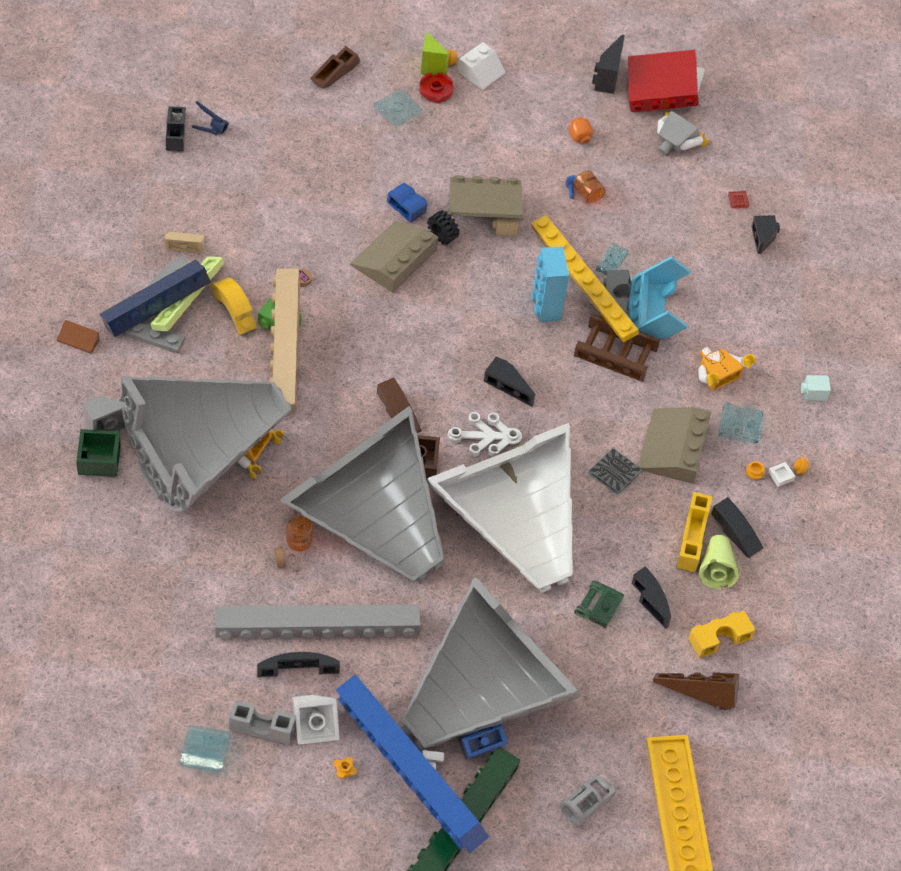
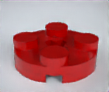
M438 72V75L428 73L420 80L419 92L425 99L434 103H441L452 96L453 81L444 73Z

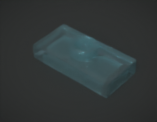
M612 243L598 263L596 271L607 275V271L617 270L627 256L628 250Z

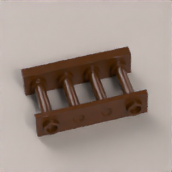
M591 314L588 327L592 328L585 343L577 342L574 357L643 382L648 366L644 364L650 351L657 353L660 339L639 332L638 335L626 341L620 356L609 352L615 339L619 338L604 318ZM599 331L609 335L603 349L592 346ZM633 344L643 347L637 362L627 359Z

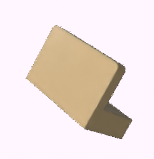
M179 232L166 233L165 250L202 253L204 235Z

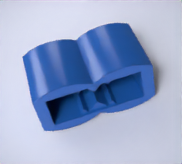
M402 183L388 192V204L409 222L414 221L427 212L428 204L426 199L416 194L413 187L406 183Z

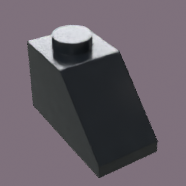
M775 215L754 216L751 228L757 254H761L775 240L776 234L780 231L779 222H776Z

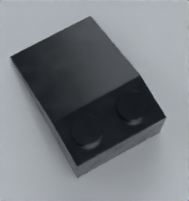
M621 35L600 55L599 62L595 63L594 72L597 74H593L592 84H595L594 91L614 94L625 35Z

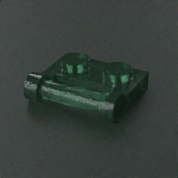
M593 580L589 585L588 593L582 603L576 607L574 613L607 628L625 594ZM596 593H602L593 610L587 609Z

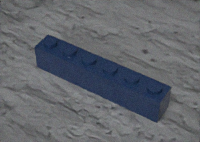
M194 260L100 313V317L106 329L116 337L211 283L205 267L197 260Z

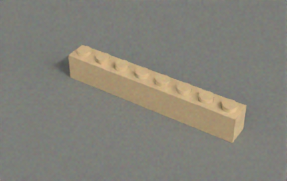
M299 268L276 269V276H273V287H276V292L272 293V303L275 304V309H272V320H275V325L271 326V337H274V343H271L270 346L271 354H274L273 360H270V371H273V377L269 378V382H275L277 387L282 390L285 400L291 404L292 412H297L300 273Z

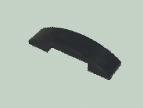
M314 652L284 653L258 663L257 677L278 676V669L314 667L319 668V675L339 674L340 661L328 655Z

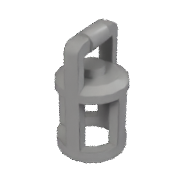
M594 775L560 803L561 811L575 826H581L585 820L615 796V788L599 775ZM597 783L608 794L602 798L599 790L592 785ZM585 800L587 803L579 809L578 805ZM567 807H569L574 812V814H571Z

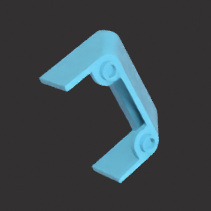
M672 256L637 274L631 281L629 318L638 328L639 332L657 339H667L688 328V325L669 311L664 312L665 298L674 294L677 280L691 274V270Z

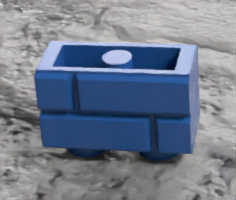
M501 724L458 738L465 758H471L508 744Z

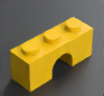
M743 610L738 613L732 612L722 619H713L710 623L703 626L697 625L693 627L688 639L700 659L718 651L720 641L717 636H728L734 645L751 640L756 629Z

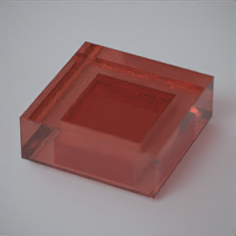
M731 191L728 193L731 209L749 207L746 191Z

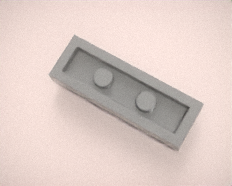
M144 322L125 332L127 337L177 354L185 341V336L171 331L153 330L150 324Z

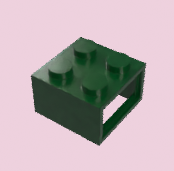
M80 430L76 460L78 475L117 477L121 449L120 431Z

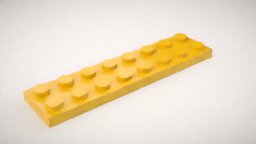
M688 735L647 737L646 745L668 871H713Z

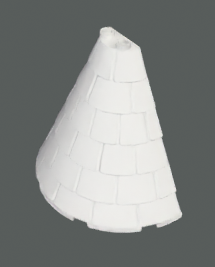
M569 423L534 436L524 445L466 468L463 464L427 479L429 487L459 513L486 541L495 547L541 593L552 589L551 585L557 583L559 586L569 582L568 577L573 575ZM510 462L517 477V483L499 466Z

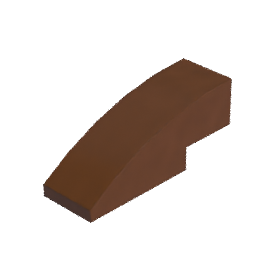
M345 46L336 56L332 54L310 77V80L322 89L332 85L360 62L358 54Z
M394 377L377 384V395L386 406V412L391 419L410 406ZM413 412L415 430L418 433L421 431V428Z

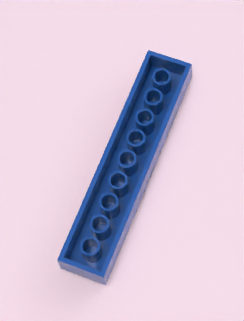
M356 674L336 689L340 695L338 701L355 720L362 731L366 733L371 742L379 749L385 759L389 761L409 788L413 790L418 799L426 806L446 833L450 835L460 850L465 848L470 854L489 838L480 822Z

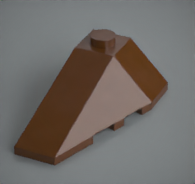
M699 672L684 677L683 673H656L653 682L709 705L719 707L721 710H731L735 708L737 703L740 674L712 672V676L705 677Z

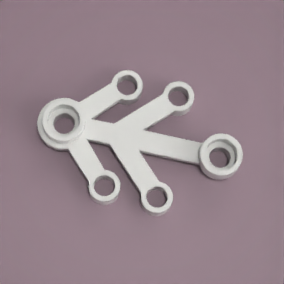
M472 412L469 414L468 421L482 432L462 431L458 427H453L448 431L447 436L448 440L454 444L460 443L462 439H483L478 444L473 443L470 445L469 454L474 457L479 456L480 452L494 440L501 441L498 444H491L489 446L488 454L491 457L499 455L508 445H517L522 440V433L516 428H508L499 420L497 413H490L487 422L501 432L493 431L480 420L479 413Z

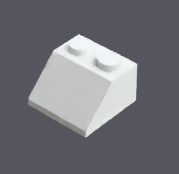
M483 42L459 59L458 72L481 90H484L506 74L496 52Z

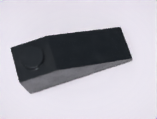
M496 356L485 370L484 382L532 407L536 394L512 364Z

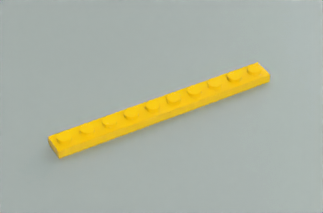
M545 215L531 222L532 228L547 247L563 246L569 275L622 342L638 335V328L548 216Z

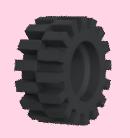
M444 210L438 211L428 218L427 224L429 226L427 227L431 230L430 232L438 236V242L441 241L442 245H447L458 238L460 230L457 228L458 224H455L456 220L452 219V215Z

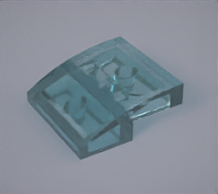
M726 402L722 409L718 435L749 443H758L763 411L748 405L741 408Z
M189 725L180 765L222 772L231 732Z

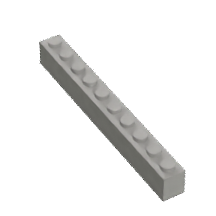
M419 604L215 607V637L225 640L231 637H241L242 639L282 637L290 639L293 636H302L307 639L313 636H323L324 638L364 636L371 638L375 635H384L390 638L395 635L413 637L419 635L420 632Z

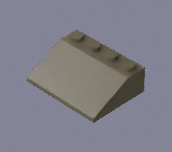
M462 175L450 177V213L454 216L523 218L521 180L513 177L507 179H500L499 177L485 179L480 176L465 178Z
M394 221L350 265L393 293L437 250L438 236L423 227Z
M695 407L653 409L638 466L641 471L694 484L711 411Z

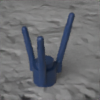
M196 101L199 108L213 118L210 123L212 129L192 125V128L210 132L214 135H217L218 132L223 134L228 128L229 122L217 116L199 101Z

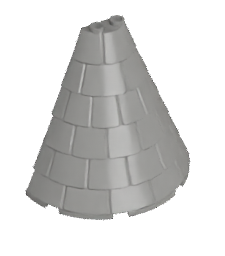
M126 375L121 377L120 392L121 396L125 397V406L122 407L123 418L132 450H138L137 454L140 460L137 462L156 497L158 499L163 498L165 506L176 512L184 511L191 507L201 495L271 429L277 426L288 414L292 413L291 404L285 400L282 390L277 387L275 382L201 378L190 380L150 376L139 378Z
M408 406L379 427L377 433L319 475L310 477L280 500L285 505L302 513L303 516L345 539L346 542L363 550L369 556L388 565L411 581L417 579L420 582L428 576L427 571L433 567L436 570L445 564L443 562L445 558L440 535L437 530L434 508H432L418 435L415 430L413 411Z
M475 577L472 579L464 600H461L440 647H437L429 667L425 671L401 720L405 723L403 726L404 730L410 736L415 735L417 738L415 743L423 751L451 741L454 738L478 732V730L503 724L506 721L578 699L581 694Z

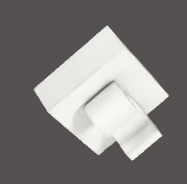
M423 750L422 754L436 770V763H443L444 753Z

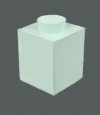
M806 375L804 383H801V393L805 395V401L828 400L831 392L829 376Z

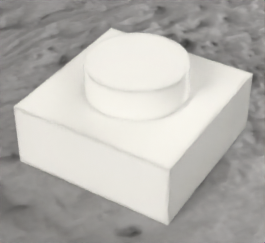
M786 462L769 468L768 471L778 487L794 481L796 477Z

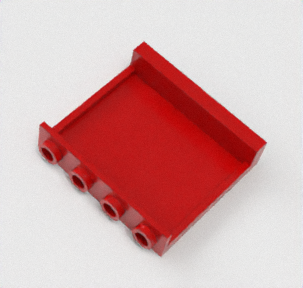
M696 49L628 56L630 111L643 112L699 106Z

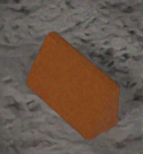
M68 320L64 321L57 338L58 342L90 354L100 340L99 332Z

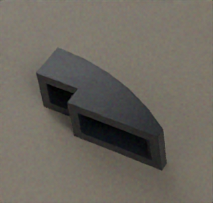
M168 106L166 151H184L186 107Z
M729 497L713 506L711 515L724 528L723 532L748 558L763 549L753 528Z
M645 566L634 574L631 584L641 593L639 602L666 629L671 621L669 604L660 584Z

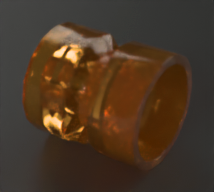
M590 170L580 173L573 183L588 204L599 201L606 192L604 186Z
M296 516L287 523L286 542L293 551H305L312 544L313 526L308 518Z

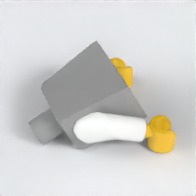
M673 111L670 113L666 112L665 116L658 121L657 133L659 141L662 142L658 150L664 155H667L671 149L680 153L683 150L698 145L706 146L710 138H704V133H701L699 136L698 127Z

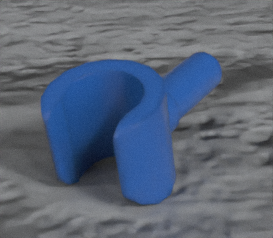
M575 175L568 176L566 180L570 198H574L573 186L577 185V178Z

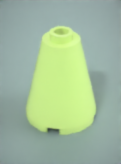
M715 535L710 539L699 569L701 582L709 588L721 589L720 586L727 585L729 588L739 578V570L730 541L723 535Z

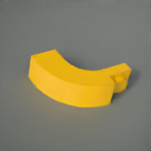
M227 277L209 284L216 302L221 301L228 309L239 335L257 328L251 313L253 309L245 293L235 280Z

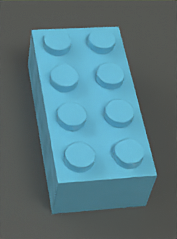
M563 246L541 248L540 255L537 256L538 267H535L536 279H533L534 290L531 291V299L536 303L534 305V314L538 316L539 322L561 321L569 280L567 262Z

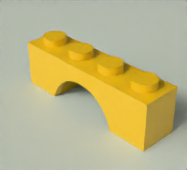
M693 492L676 568L696 572L712 496Z

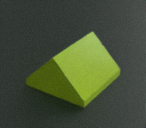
M426 33L420 74L432 73V75H438L439 72L447 75L449 52L429 33Z

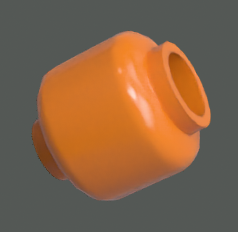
M578 117L570 122L569 132L573 141L581 142V144L588 143L594 134L590 121L586 118Z

